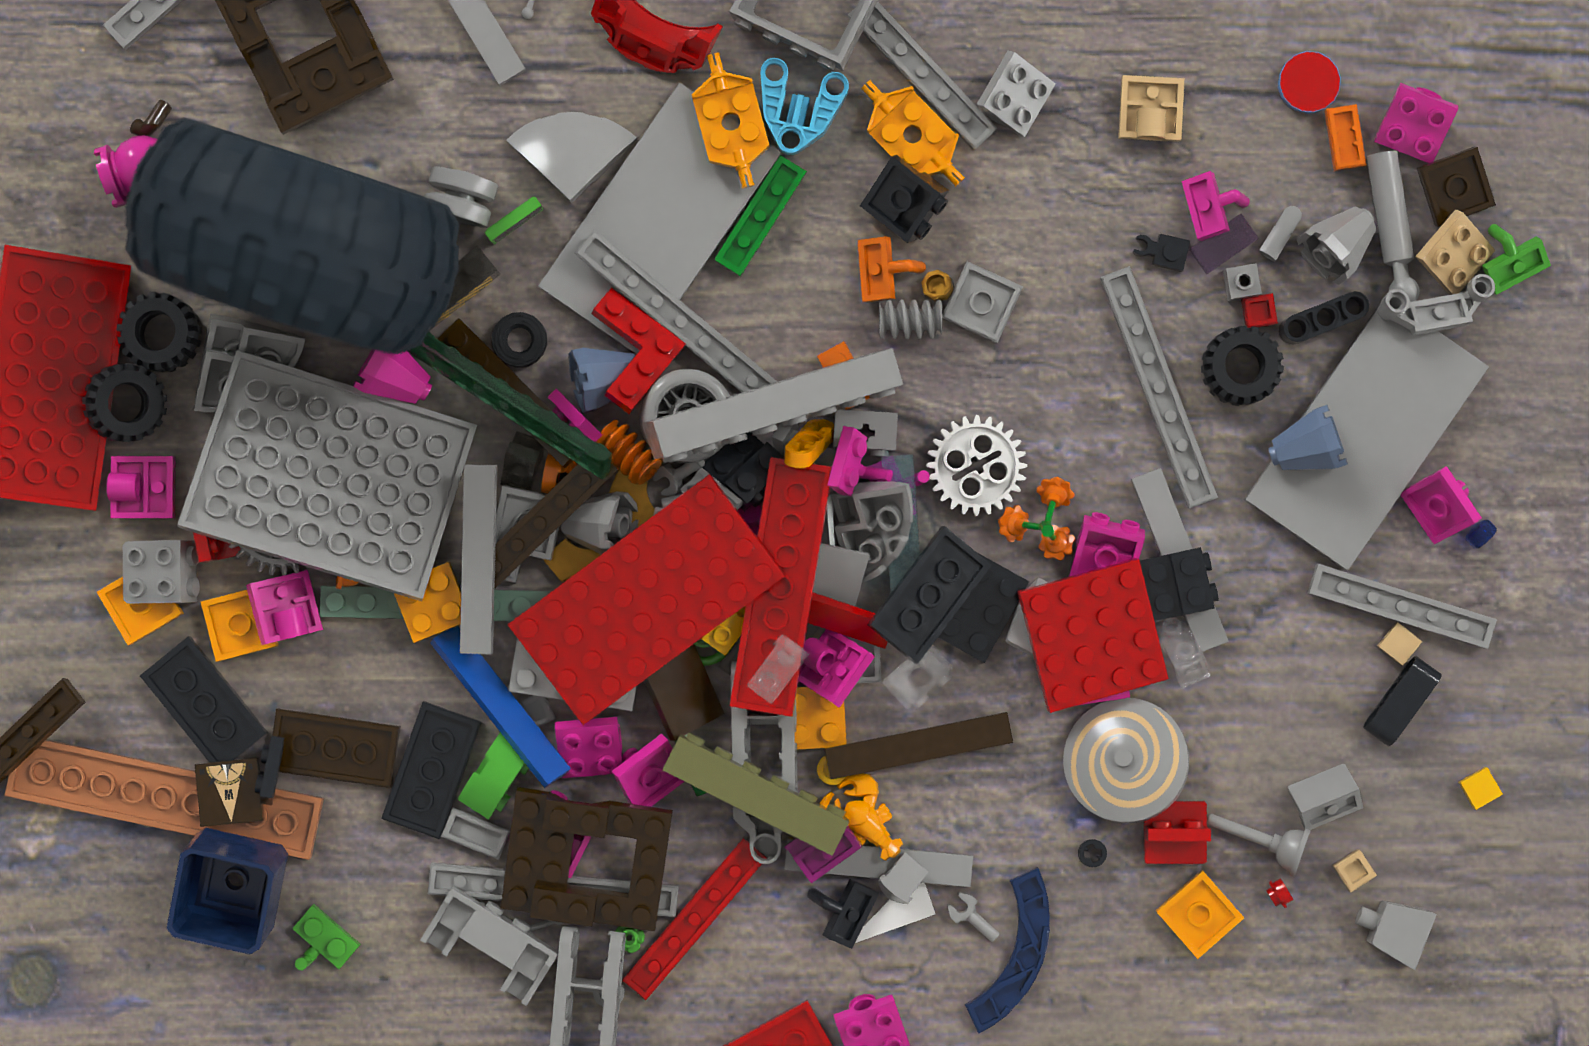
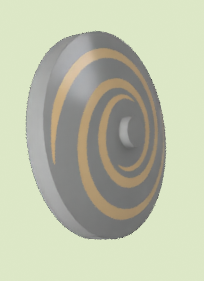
M1136 698L1105 701L1084 713L1071 729L1064 748V773L1073 795L1091 813L1116 823H1137L1161 814L1180 795L1188 776L1189 751L1181 729L1173 718L1160 707Z

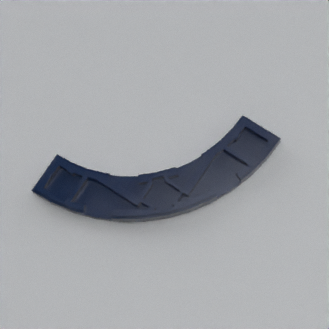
M1038 867L1010 879L1018 910V930L1013 952L1007 965L995 982L978 997L965 1004L978 1034L995 1025L1012 1011L1024 995L1028 993L1043 964L1050 933V913L1045 884Z

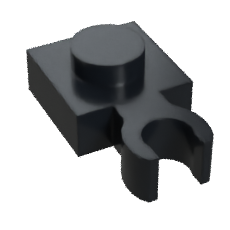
M1161 233L1158 236L1157 242L1152 241L1146 235H1138L1136 237V240H1142L1146 243V249L1144 251L1134 249L1132 252L1134 255L1141 257L1152 255L1154 256L1152 262L1154 266L1179 272L1184 270L1190 240Z

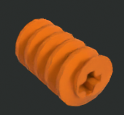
M613 420L600 432L602 436L594 445L595 447L598 446L609 459H612L611 461L617 467H620L623 475H629L628 479L631 483L642 485L656 474L663 463V458L652 460L651 449L643 452L646 441L641 440L635 444L638 433L632 432L626 435L630 428L629 425L626 423L618 427L619 421Z

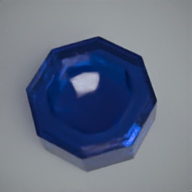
M1481 520L1471 527L1465 540L1474 549H1479L1494 536L1497 528L1489 520Z

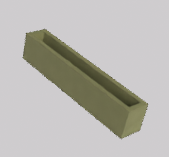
M688 732L687 736L679 735L663 767V771L833 855L849 824V819L844 817L845 810L829 803L827 808L816 802L817 796L803 789L799 793L789 789L790 783L778 776L773 775L769 779L759 774L762 769L748 761H744L743 765L731 760L733 754L720 747H716L715 751L703 746L705 740L690 732Z

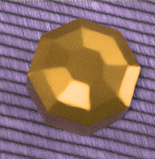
M941 270L928 272L921 282L924 295L934 302L937 300H947L953 291L951 277Z

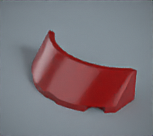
M595 0L591 11L595 23L602 25L609 35L607 41L629 60L635 61L648 69L665 73H676L679 69L691 68L696 70L701 68L705 64L707 55L710 54L723 28L718 23L708 27H688L674 24L652 14L636 0Z

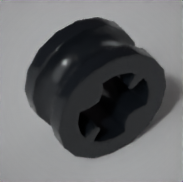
M1096 839L1086 840L1078 849V857L1085 866L1098 867L1105 862L1107 849L1101 841ZM1093 844L1095 849H1100L1101 856H1096L1098 858L1096 862H1092L1091 858H1085L1084 850L1088 851L1087 846Z

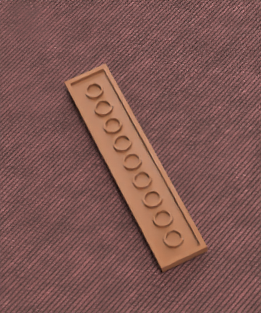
M47 739L9 775L5 796L193 836L204 828H210L283 845L288 852V856L310 860L312 857L324 801L322 797L276 788L273 805L263 804L265 820L200 827L194 770Z

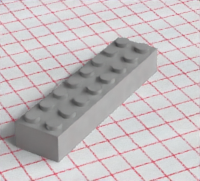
M893 348L643 422L653 458H663L664 463H670L687 458L686 451L693 450L695 454L718 448L716 442L721 440L723 445L748 439L746 433L752 431L753 436L777 430L776 424L780 422L782 426H790L807 421L806 414L811 413L812 417L836 412L835 405L840 404L841 408L852 407L865 403V396L868 395L870 399L895 394L894 387L903 385Z

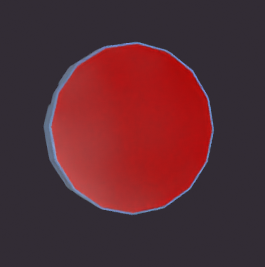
M1305 51L1294 55L1283 65L1279 74L1278 90L1281 99L1289 108L1305 114H1314L1323 111L1335 101L1340 91L1341 77L1337 66L1329 57L1319 52Z

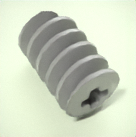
M891 300L886 301L884 308H881L879 302L880 338H885L887 330H890L893 339H897L900 330H903L905 339H909L912 330H915L918 339H922L925 330L928 331L930 339H934L937 330H940L942 335L941 300L936 301L933 309L930 306L929 300H924L921 309H919L916 300L911 301L909 308H906L904 300H899L896 308H894Z

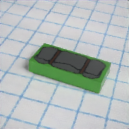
M531 197L486 229L484 233L494 245L544 210L536 197Z

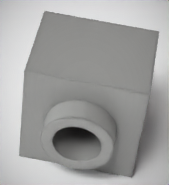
M1257 263L1223 270L1227 301L1262 294ZM1240 276L1248 277V286L1244 287L1240 285Z

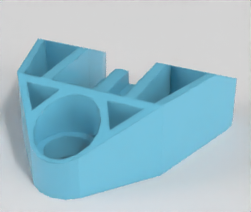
M770 58L761 67L764 122L778 149L786 155H795L825 135L847 97L849 82L839 72L828 73L823 78L819 95L816 97L809 127H805L804 123L810 98L800 94H792L786 122L780 121L786 98L788 67L783 60ZM770 65H778L783 69L784 74L780 80L771 81L766 77L765 71ZM829 80H841L844 85L843 92L839 95L829 94L826 90V84ZM787 132H794L799 136L800 142L793 149H788L782 144L781 139Z

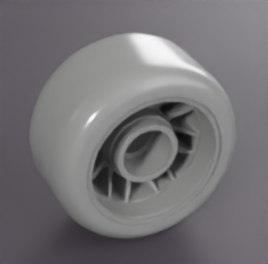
M696 369L671 371L657 379L641 401L639 424L642 435L649 445L643 422L676 413L681 408H693L729 397L730 395L715 377L706 372ZM723 441L716 442L718 448L703 453L694 454L693 450L686 451L687 458L674 462L691 463L707 459L724 446Z

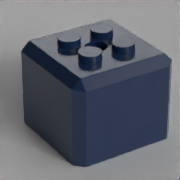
M204 828L199 831L180 854L167 922V929L172 937L250 955L259 950L275 925L288 852L281 844L210 828ZM233 872L239 873L244 879V884L242 886L232 885L228 875Z

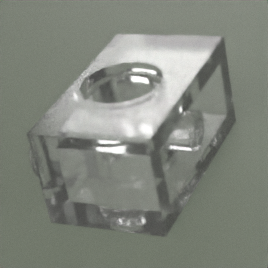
M932 645L918 664H914L907 658L882 683L907 710L912 706L917 710L930 698L926 693L936 685L940 689L953 677L949 673L953 667ZM917 668H923L928 673V681L922 686H916L911 681V674Z

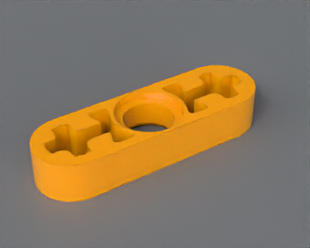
M824 419L808 421L786 444L784 463L794 468L811 466L833 442L834 424Z

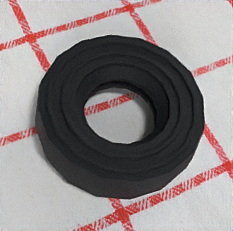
M513 312L502 317L495 325L492 333V347L495 354L505 364L515 368L528 367L536 363L544 355L547 347V333L543 324L535 316L525 312ZM516 328L526 329L531 335L530 346L522 352H516L508 345L509 333Z

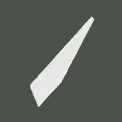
M925 883L919 884L910 896L912 900L908 904L898 903L889 899L863 926L855 943L935 915L936 913Z

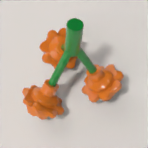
M1054 477L1043 479L1041 485L1036 490L1041 496V502L1048 506L1044 521L1040 524L1029 522L1028 513L1023 512L1019 505H1014L1013 508H1005L1003 515L998 519L1000 527L999 533L1004 535L1007 541L1011 543L1015 540L1021 541L1024 533L1029 529L1040 530L1042 540L1038 548L1044 552V557L1046 559L1055 558L1062 561L1065 554L1071 555L1073 553L1072 545L1076 537L1070 534L1071 532L1068 527L1060 528L1056 525H1051L1054 509L1059 506H1068L1071 502L1070 499L1074 498L1075 493L1070 489L1068 481Z

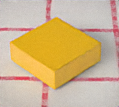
M1484 767L1459 781L1462 790L1475 810L1503 795L1488 767Z

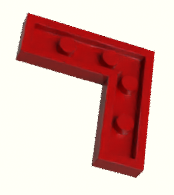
M611 287L594 307L591 314L640 350L604 395L630 414L655 381L661 377L683 350L686 343Z

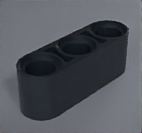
M1361 292L1347 293L1283 320L1279 327V335L1285 343L1291 345L1314 338L1364 317L1369 311V300ZM1348 299H1354L1358 302L1360 309L1357 315L1347 311L1346 302ZM1319 310L1329 313L1331 317L1329 326H1322L1318 322L1317 314ZM1292 321L1299 323L1302 327V334L1298 338L1291 336L1288 332V325Z
M1414 656L1370 714L1363 728L1388 747L1391 746L1399 738L1436 687L1442 674L1418 656Z

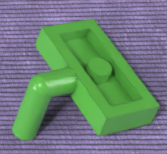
M1492 224L1488 228V234L1502 244L1505 252L1482 265L1484 273L1490 276L1495 283L1494 293L1496 295L1551 266L1544 244L1537 236L1516 247L1513 236L1500 226Z
M315 904L308 909L292 928L311 945L295 961V967L298 970H304L310 966L320 953L340 969L361 945Z

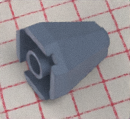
M591 348L574 349L568 353L571 382H575L576 390L573 391L581 414L594 412L611 402L604 395L632 361L635 354Z
M1328 405L1314 409L1272 440L1273 447L1268 448L1274 466L1280 464L1282 470L1336 469L1348 465L1346 458L1340 460L1339 457L1340 454H1343L1344 449L1333 417H1325L1324 412L1330 411Z

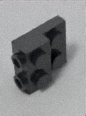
M894 155L884 167L860 207L906 243L917 240V238L922 240L928 234L932 227L928 222L933 214L939 215L946 207L948 200L945 196L949 190L926 172H918L898 155Z
M751 431L746 433L748 439L725 444L717 453L709 457L702 467L742 500L743 505L740 508L744 512L751 505L756 508L764 500L770 458L784 459V456L769 442L763 444L755 435L753 436Z
M1201 547L1139 560L1154 621L1214 609V602L1219 601L1215 583L1209 584L1207 571L1212 570L1211 560L1208 552L1202 553Z

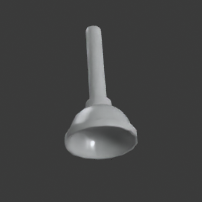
M1209 814L1207 817L1208 826L1270 848V852L1276 853L1278 864L1290 871L1289 875L1295 876L1311 830L1306 828L1305 831L1289 830L1283 836L1278 834L1271 836L1214 814Z

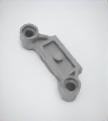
M1478 274L1469 281L1463 293L1410 302L1408 295L1403 290L1393 289L1383 297L1378 307V314L1384 320H1392L1409 329L1412 336L1468 326L1473 322L1471 315L1479 304L1494 293L1495 283L1490 276Z

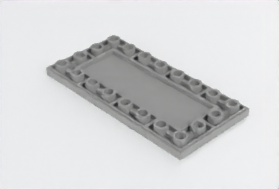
M680 82L538 285L542 290L636 355L640 350L591 314L594 307L611 287L630 302L632 301L575 254L577 249L595 229L681 300L782 154L770 145L751 164L750 171L755 185L749 187L747 177L745 176L747 188L742 189L738 171L736 172L734 168L709 163L691 95L693 91ZM728 115L722 120V126L729 131L737 129L740 125Z
M1377 307L1300 418L1302 419L1316 408L1328 405L1330 411L1324 412L1326 418L1333 417L1344 449L1343 454H1340L1339 457L1340 460L1346 458L1348 465L1336 469L1282 470L1280 464L1274 466L1271 460L1244 500L1338 566L1348 571L1489 366L1439 331L1412 336L1410 330L1392 320L1382 319L1378 314Z

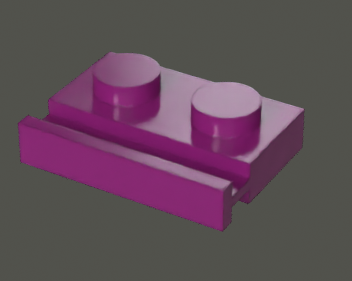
M847 826L833 855L798 838L786 844L785 848L812 884L862 848V844L849 826Z

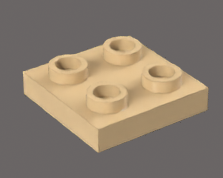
M1122 75L1118 139L1180 142L1182 140L1185 78Z
M1455 209L1415 257L1449 295L1462 291L1496 250L1467 216Z

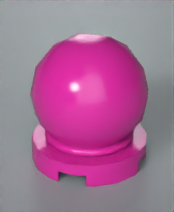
M145 135L133 136L121 142L115 152L108 145L94 149L95 156L101 157L102 163L96 164V168L106 195L113 193L116 199L112 201L113 207L118 208L126 205L136 167L150 145H155L156 138Z

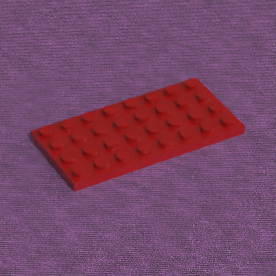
M4 245L0 268V498L96 511L107 437L99 435L98 431L92 429L88 424L90 420L84 415L83 411L86 410L85 404H82L83 397H86L87 392L84 390L86 385L91 383V378L95 374L100 373L101 369L118 363L120 344L117 337H121V333L117 331V324H122L123 319L119 318L122 311L125 312L132 265ZM114 389L111 391L108 399L110 412Z
M709 474L507 625L582 725H584L785 577V573L711 474Z

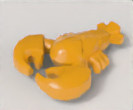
M866 773L846 776L837 785L839 790L852 784L854 788L845 790L843 794L864 797L863 801H850L845 806L846 813L844 816L849 819V828L862 846L868 840L870 843L882 849L880 858L883 860L895 858L901 852L900 847L903 845L901 838L892 840L887 828L883 825L892 819V814L888 807H886V804L882 803L875 810L879 794L878 783L871 775ZM829 792L819 804L827 808L835 794ZM836 799L834 801L835 806L841 808L839 799Z

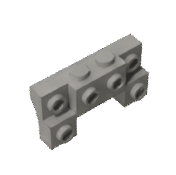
M453 886L420 941L432 944L447 957L460 937L512 970L500 990L504 993L506 991L522 1000L521 1003L527 1006L558 956V951L536 938L529 931L531 926L516 917L514 920H511L503 915L504 909H500L501 907L491 901H488L487 904L482 901L479 902Z

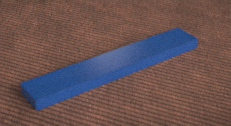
M459 626L448 629L432 639L430 644L544 788L569 772L571 769L483 656L481 654L460 653Z

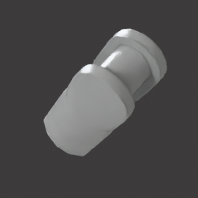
M1289 206L1284 210L1259 250L1261 255L1271 261H1276L1301 220L1302 213L1298 207Z

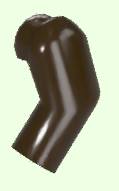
M158 100L145 122L141 119L133 121L130 126V132L133 135L150 137L163 124L172 107L167 102Z

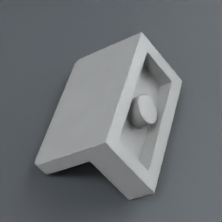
M1340 764L1288 786L1289 793L1298 808L1304 829H1314L1363 808L1360 790L1345 764Z

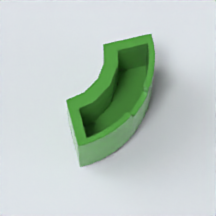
M501 732L486 752L485 758L476 772H473L457 799L488 820L495 810L502 812L510 800L511 796L507 792L519 773L526 775L529 770Z

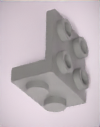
M195 540L125 542L123 544L124 601L128 604L197 602L200 583L197 578L199 559Z

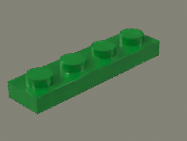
M780 155L714 261L741 277L807 171Z

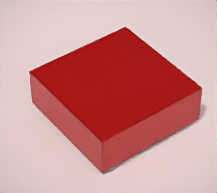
M1273 293L1241 299L1245 326L1247 328L1252 326L1259 328L1278 324Z

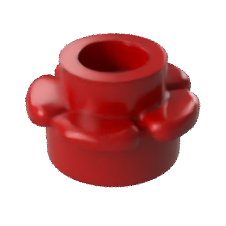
M1280 878L1275 882L1270 881L1271 888L1266 891L1275 906L1282 904L1284 908H1287L1286 904L1294 899L1282 879Z

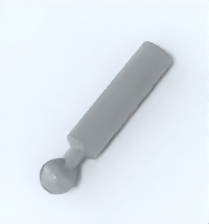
M1386 151L1368 155L1366 159L1383 263L1392 267L1394 281L1389 286V291L1393 289L1403 290L1408 295L1410 302L1418 299L1420 288L1418 283L1410 278L1408 263L1415 256L1397 151Z

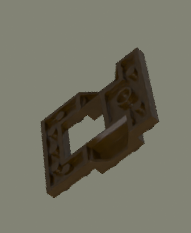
M215 0L240 52L252 70L262 90L266 104L283 135L394 80L355 0H319L337 36L285 62H282L256 10L276 0Z
M517 787L500 909L531 913L530 918L592 927L594 922L655 931L673 810L616 801L597 803L565 800L549 791ZM574 834L605 838V835L637 839L629 893L568 884Z

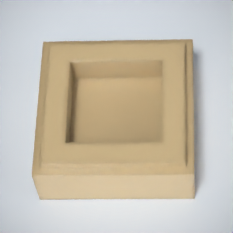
M1396 622L1377 647L1399 665L1403 666L1422 641L1399 622Z
M1356 849L1332 865L1349 892H1353L1377 876L1360 849Z

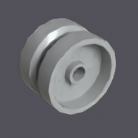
M432 167L428 182L433 188L445 192V194L429 192L424 197L448 205L458 223L487 228L491 212L487 207L474 201L484 203L495 201L499 187L498 184L462 170Z

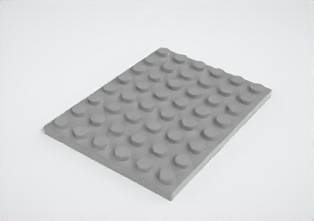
M236 350L177 526L181 529L422 601L477 425L399 400L367 394L351 385Z

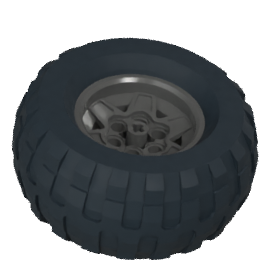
M182 118L163 127L155 145H150L138 163L126 201L125 226L128 229L126 251L136 268L142 273L229 307L345 343L393 354H401L422 345L430 327L436 325L448 307L455 285L454 282L459 264V246L456 245L459 223L448 205L188 118Z

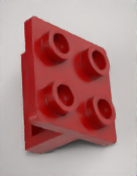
M1174 801L1164 812L1144 821V862L1146 864H1205L1207 862V841H1211V828L1207 827V803L1205 801Z

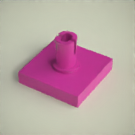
M1447 466L1410 485L1401 493V497L1433 544L1462 531L1482 518L1467 497L1469 495L1468 487L1464 490L1462 489L1466 484L1456 480Z
M662 734L639 751L634 747L626 750L622 756L624 762L612 770L629 804L652 807L685 782L663 771L672 747L668 739Z

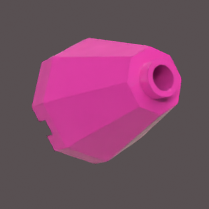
M373 349L358 373V376L363 378L361 383L354 381L352 385L367 394L416 404L418 399L424 401L433 386L428 383L431 376L407 351L401 354H393Z

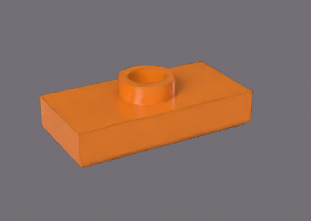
M1357 104L1325 109L1334 171L1365 167L1366 159Z

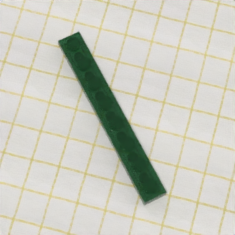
M428 331L422 345L407 351L603 480L610 473L612 453L603 444L594 442L578 428L571 427L559 419L552 411L545 410L537 405L529 396L514 390L503 379L496 378L485 371L480 364L471 362L462 356L454 347H448L436 339L431 332Z

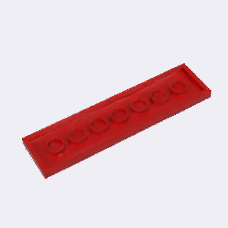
M770 458L757 537L785 573V577L746 605L730 707L793 717L830 487L827 486L832 469L830 466L812 464L806 468H794L786 465L784 459Z

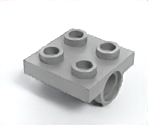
M1007 51L977 105L983 109L982 112L985 116L1002 126L1008 127L1017 135L1025 137L1054 88L1055 83L1017 53Z

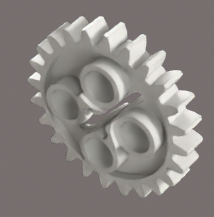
M976 415L973 424H970L965 416L962 417L961 427L952 421L950 423L952 432L949 433L947 430L941 429L940 432L944 440L933 439L932 441L938 447V450H931L927 453L935 458L934 462L926 464V467L935 471V473L930 475L929 480H937L938 482L932 491L942 490L944 493L940 501L942 502L950 498L952 500L950 504L951 510L958 504L962 505L961 514L963 515L969 507L973 509L974 516H978L981 507L984 508L987 515L991 514L992 504L999 510L1003 509L1001 500L1005 499L1011 503L1013 499L1009 492L1021 491L1015 482L1026 479V477L1018 473L1020 469L1027 468V464L1020 463L1018 459L1024 456L1026 452L1016 451L1015 449L1021 443V440L1011 442L1009 438L1013 434V430L1011 429L1003 433L1001 431L1003 428L1002 421L996 427H993L992 417H988L985 423L981 424L979 415ZM985 436L990 440L991 448L988 452L980 453L975 449L974 441L976 437ZM957 451L963 455L964 463L960 468H952L948 465L947 456L950 452ZM995 451L1001 452L999 457L981 467V474L975 470L957 481L952 480L953 475L972 464L971 458L974 457L976 461H980ZM1000 463L1005 467L1006 475L1002 480H995L990 476L989 468L992 464ZM967 478H973L979 484V490L973 496L965 494L962 489V484Z

